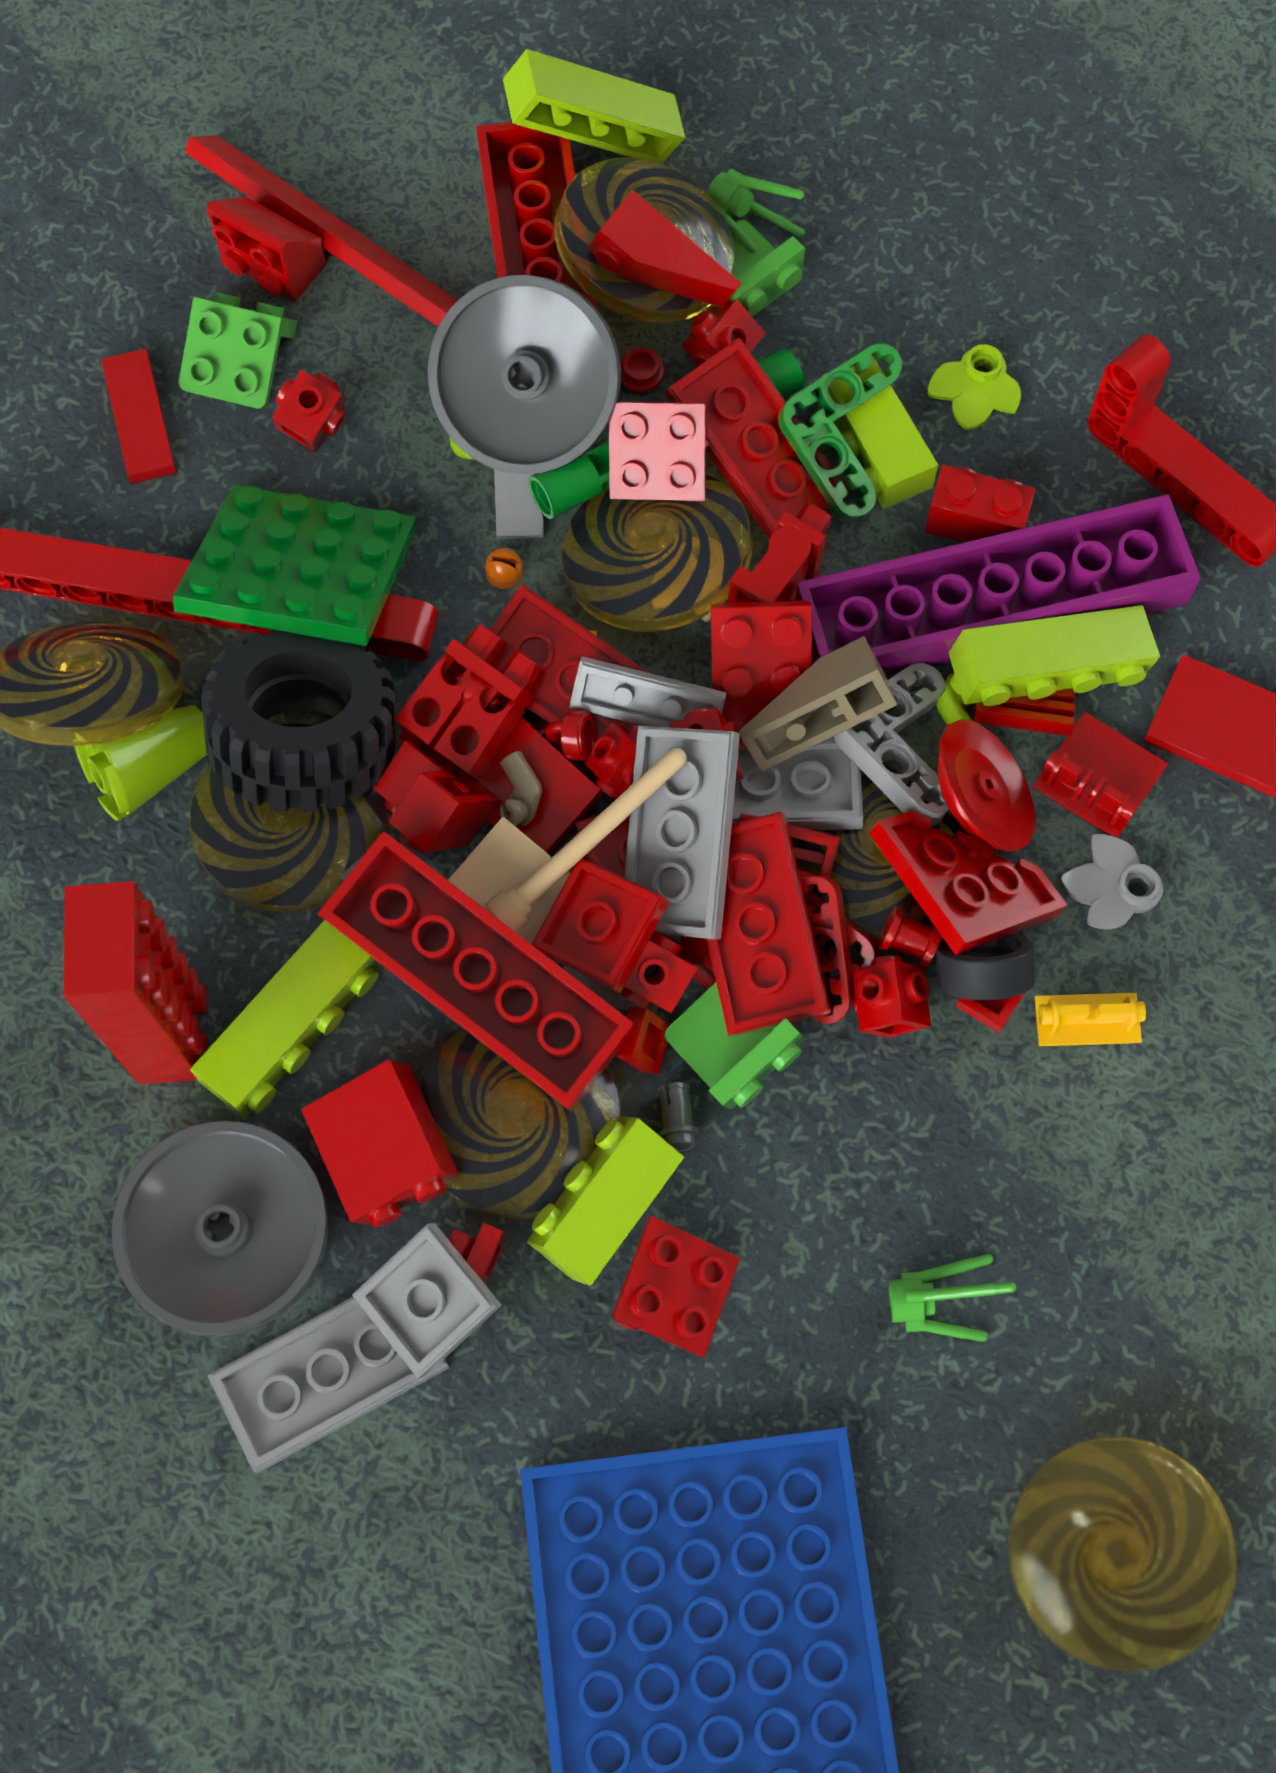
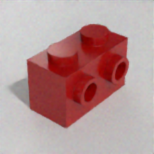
M942 465L930 506L925 532L965 543L1024 529L1035 488L1024 486L1014 479L1000 480L977 474L974 470L967 467L954 468Z

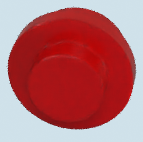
M634 348L627 352L620 361L621 384L629 391L635 393L651 392L661 384L664 378L662 360L654 351L648 348Z

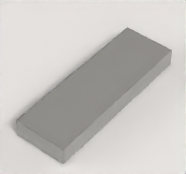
M582 656L569 708L588 711L589 713L641 726L669 727V723L683 719L687 713L696 709H712L716 707L722 713L726 692Z

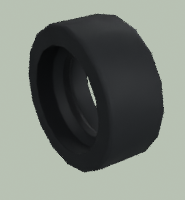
M1013 933L957 955L954 954L946 941L943 940L939 943L936 950L937 986L944 993L951 996L971 1000H997L1026 993L1035 985L1034 943L1025 936Z

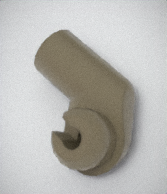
M517 751L508 755L500 762L501 767L513 785L510 798L506 800L505 805L500 807L501 818H506L514 826H525L536 815L542 795V785L523 753Z

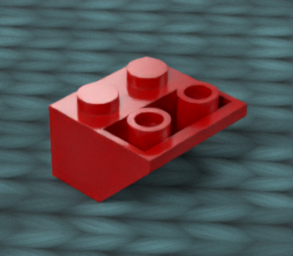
M249 197L212 200L206 207L223 265L235 275L242 276L246 274L258 281L259 285L272 296L278 297L281 294L296 302L327 264L320 237Z

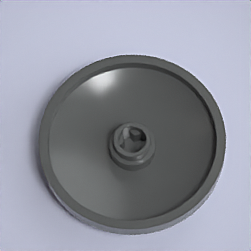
M513 275L493 279L475 287L449 309L442 319L431 344L428 360V385L432 404L440 423L450 438L465 453L478 462L496 470L515 474H534L553 470L568 464L584 454L598 441L606 430L615 404L618 402L621 386V366L617 345L605 319L589 300L571 287L553 279L533 275Z
M218 1121L198 1124L183 1129L158 1143L137 1163L126 1179L118 1196L112 1221V1247L116 1266L132 1296L149 1313L163 1323L175 1329L200 1336L220 1337L246 1333L260 1328L284 1314L300 1299L312 1283L320 1268L327 1245L329 1228L326 1200L322 1187L307 1161L291 1144L277 1134L242 1122Z

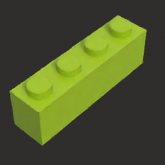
M529 49L523 52L503 78L513 124L657 165L662 164L685 139L674 94Z
M1143 605L962 630L948 652L964 705L983 702L985 706L999 705L1010 698L1028 696L1032 700L1042 699L1058 690L1073 689L1075 693H1084L1104 684L1118 683L1122 687L1131 686L1144 680L1147 672L1160 658Z
M324 920L192 1066L190 1071L204 1087L244 1120L252 1111L255 1113L261 1112L276 1094L274 1086L287 1072L290 1074L297 1072L305 1064L311 1053L309 1047L321 1033L324 1035L330 1034L340 1024L345 1015V1011L342 1009L355 995L362 997L373 987L379 976L378 972H376L380 968L379 963Z

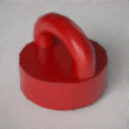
M568 711L563 721L551 722L545 729L547 739L553 745L563 749V753L568 760H587L597 741L595 720L588 711Z

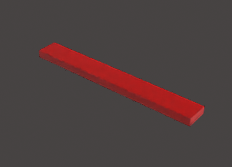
M195 136L189 138L185 149L187 155L257 203L320 237L325 250L437 327H439L449 309L458 301L219 136Z

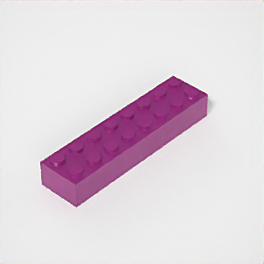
M1168 494L797 582L795 601H810L812 605V665L819 658L865 636L885 676L889 677L897 675L915 663L935 666L951 662L948 652L962 630L1140 605H1143L1146 614L1188 605L1201 577Z

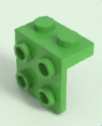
M739 220L735 223L756 245L757 251L755 253H750L732 234V244L724 231L717 236L727 258L729 273L742 283L728 301L737 299L753 317L802 281L805 247L792 236L775 249L749 222ZM709 241L704 245L705 252L716 261L712 244Z
M214 291L213 300L193 297L179 377L180 388L186 392L261 409L266 407L269 402L280 338H294L298 320L283 317L285 308L257 302L256 310L240 307L241 297Z
M716 982L665 1031L667 1042L711 1088L708 1091L720 1104L730 1110L737 1104L740 1108H743L750 1103L764 1088L760 1082L775 1068L778 1072H781L794 1062L802 1052L798 1046L806 1040L786 1018L778 1026L734 1037L728 1036Z

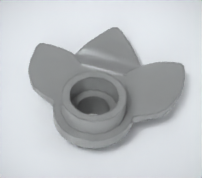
M1094 834L1091 837L1093 863H1086L1075 867L1061 877L1064 889L1073 899L1081 904L1090 905L1087 915L1088 926L1102 930L1122 927L1134 913H1143L1153 909L1163 894V884L1160 876L1150 866L1140 864L1134 847L1122 839L1106 834ZM1138 883L1142 885L1145 894L1143 896L1131 894L1128 890V884Z

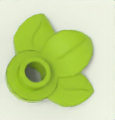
M982 344L966 352L961 361L942 364L935 371L929 382L928 396L935 399L952 401L951 409L955 421L963 429L971 430L982 426L990 418L994 409L1007 414H1015L1020 404L1021 390L1018 382L1006 373V362L1000 351L991 345ZM982 366L990 372H980L975 368Z

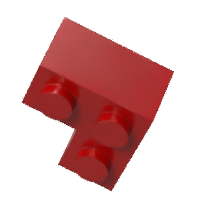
M423 740L405 741L374 787V790L387 799L385 805L393 813L388 822L401 832L400 839L407 846L421 853L467 847L500 800L471 775Z

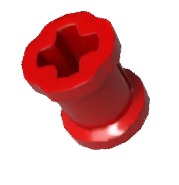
M895 906L883 927L878 941V948L884 951L889 948L897 950L917 959V965L926 968L936 953L942 936L934 924L929 926L904 915L902 908Z

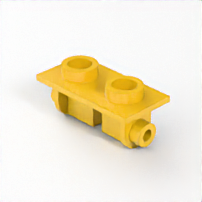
M1137 993L1045 995L1034 997L1039 1046L1142 1043L1140 1022H1145L1146 1007L1144 1001L1137 1000Z

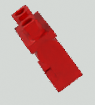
M806 503L797 517L784 512L777 522L776 531L772 533L769 539L768 552L753 572L740 566L731 577L728 603L795 601L797 582L818 578L820 575L823 553L827 545V535L824 533L830 526L831 516L811 503Z
M479 624L462 644L452 639L445 649L447 653L435 664L396 716L395 720L428 745L433 746L435 750L466 773L483 780L493 766L491 759L500 745L518 724L525 708L529 709L536 699V696L530 693L529 690L542 667L518 650H515L503 669L499 671L490 663L505 641Z

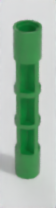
M782 348L757 361L784 399L803 390L804 376L797 359L787 349ZM609 438L592 446L584 454L568 464L546 472L535 473L529 477L528 484L531 495L537 507L546 518L551 520L601 494L602 491L610 487Z

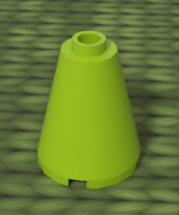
M195 705L88 725L75 730L74 733L77 736L73 737L77 757L89 784L95 782L101 792L107 794L98 797V800L107 813L116 821L131 815L208 755L206 753L203 712Z

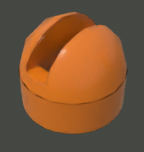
M498 548L489 554L485 562V572L487 573V580L494 587L508 589L516 586L523 577V563L516 551L510 548ZM503 562L515 564V568Z

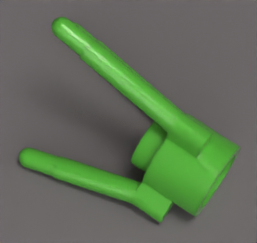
M730 169L728 173L722 172L718 174L711 182L707 191L706 201L724 217L731 234L750 253L757 251L756 245L732 219V217L736 216L743 217L748 211L800 238L804 237V229L754 202V195L750 192L749 188L796 199H803L804 192L802 190L745 176L734 169Z
M990 1254L967 1258L920 1272L901 1273V1279L889 1280L892 1323L905 1322L906 1332L925 1331L984 1342L988 1338L987 1333L984 1331L927 1320L925 1316L935 1315L936 1300L1012 1293L1016 1290V1284L1014 1282L934 1288L933 1283H925L991 1264L993 1256Z

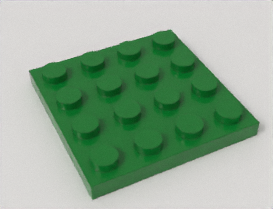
M233 485L173 595L174 612L367 646L414 538L416 517L399 514L392 510H376L353 506L347 502H330L307 498L301 494H284L262 490L255 486Z

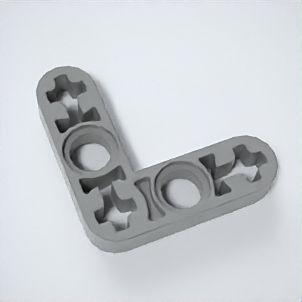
M915 663L888 680L897 704L896 707L900 711L901 716L893 717L882 712L835 735L834 740L841 750L903 813L913 810L932 818L931 826H934L941 821L949 810L942 796L937 774L897 733L929 712L945 691L946 684L941 673L933 666L925 663ZM912 686L915 688L919 686L924 687L918 692H916L913 698L909 694V691L912 688ZM859 728H860L861 730H863V731H860V732H858V733H856V732L854 731V730H857V729H859ZM875 745H879L876 751L873 752L872 749L875 747ZM881 758L895 759L902 766L904 773L895 774L890 772L883 765ZM910 779L913 780L914 782L911 784V786L907 787L906 785L910 781ZM929 798L932 802L926 804L922 800Z

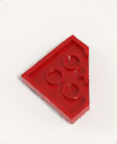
M909 811L878 821L869 832V835L955 955L1053 919L1068 906L1038 865L1022 858L1016 864L995 855L992 845L959 830L954 836L932 827V818L917 811Z

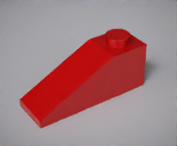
M633 190L602 226L587 248L595 255L597 262L604 269L616 272L624 280L723 307L742 284Z

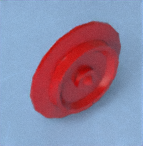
M960 719L947 725L939 740L937 779L942 796L952 815L966 831L978 839L985 840L996 849L1015 852L1030 844L1035 831V807L1027 781L1012 754L997 736L977 722Z

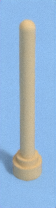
M673 748L667 752L517 890L514 887H511L506 893L500 890L486 903L489 909L501 922L517 932L529 921L526 916L533 910L530 905L680 770L687 761L686 753L680 748Z

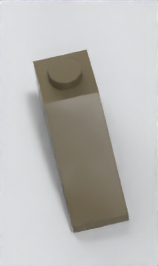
M865 636L819 658L748 722L739 733L762 772L897 704L884 671Z

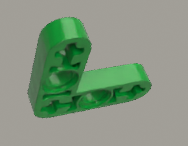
M877 343L869 346L804 388L781 407L778 415V423L786 439L831 509L838 517L845 520H856L866 515L876 502V490L834 422L886 389L899 377L902 370L901 357L894 347L886 343ZM871 356L877 362L884 359L888 363V367L884 371L886 378L881 373H876L862 384L858 375L866 371L873 364ZM843 380L848 383L852 390V398L849 403L837 404L831 400L828 394V386L831 381ZM815 392L816 395H817V398H816L815 396H813L811 393ZM818 400L822 409L809 418L807 421L809 428L803 423L795 426L791 420L796 413L794 406L799 411H804ZM825 412H827L830 416L826 417ZM830 445L837 450L839 455L837 468L825 470L817 464L815 452L818 446ZM846 468H848L851 475H848L843 481L849 490L855 491L859 489L862 492L863 497L858 501L861 509L855 504L845 505L843 498L848 493L841 481L834 487L829 482V480L839 476Z

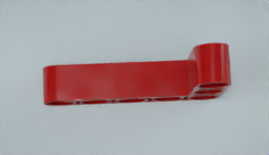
M1148 334L1140 335L1106 366L1088 417L1087 425L1089 431L1095 439L1163 495L1169 494L1171 501L1246 564L1252 567L1262 566L1276 552V504L1155 406L1169 370L1171 358L1166 347L1157 338Z

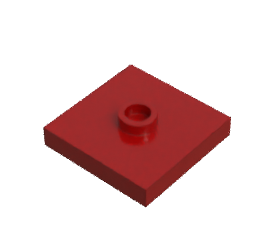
M582 858L574 865L531 945L548 958L620 994L670 901L652 890Z

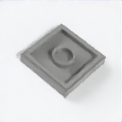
M428 1223L352 1294L418 1379L425 1377L502 1306L435 1223Z

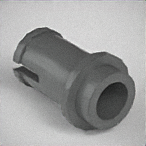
M683 1082L669 1083L670 1091H667V1086L661 1085L658 1087L657 1093L660 1099L663 1130L658 1135L678 1152L691 1150L696 1147L695 1139L700 1136V1130L693 1123L690 1097L691 1086Z

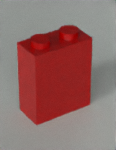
M388 1059L301 1109L350 1222L372 1224L373 1228L390 1224L402 1216L401 1208L415 1200L418 1203H424L435 1199L447 1190L445 1186L447 1182L460 1176L411 1068L407 1064Z

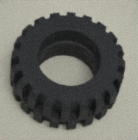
M270 629L267 635L260 637L256 633L245 638L242 641L241 647L233 645L221 656V662L217 661L207 674V682L203 685L201 700L206 753L209 755L210 765L215 774L223 778V784L238 795L244 792V799L258 806L268 803L271 804L273 810L288 812L289 808H302V813L316 812L317 807L328 805L332 809L343 805L346 802V797L352 796L356 799L370 789V782L375 784L382 777L387 769L386 765L393 758L395 750L394 683L390 673L383 667V662L371 650L365 653V646ZM294 710L316 711L333 717L326 722L307 727H288L267 721L275 715Z

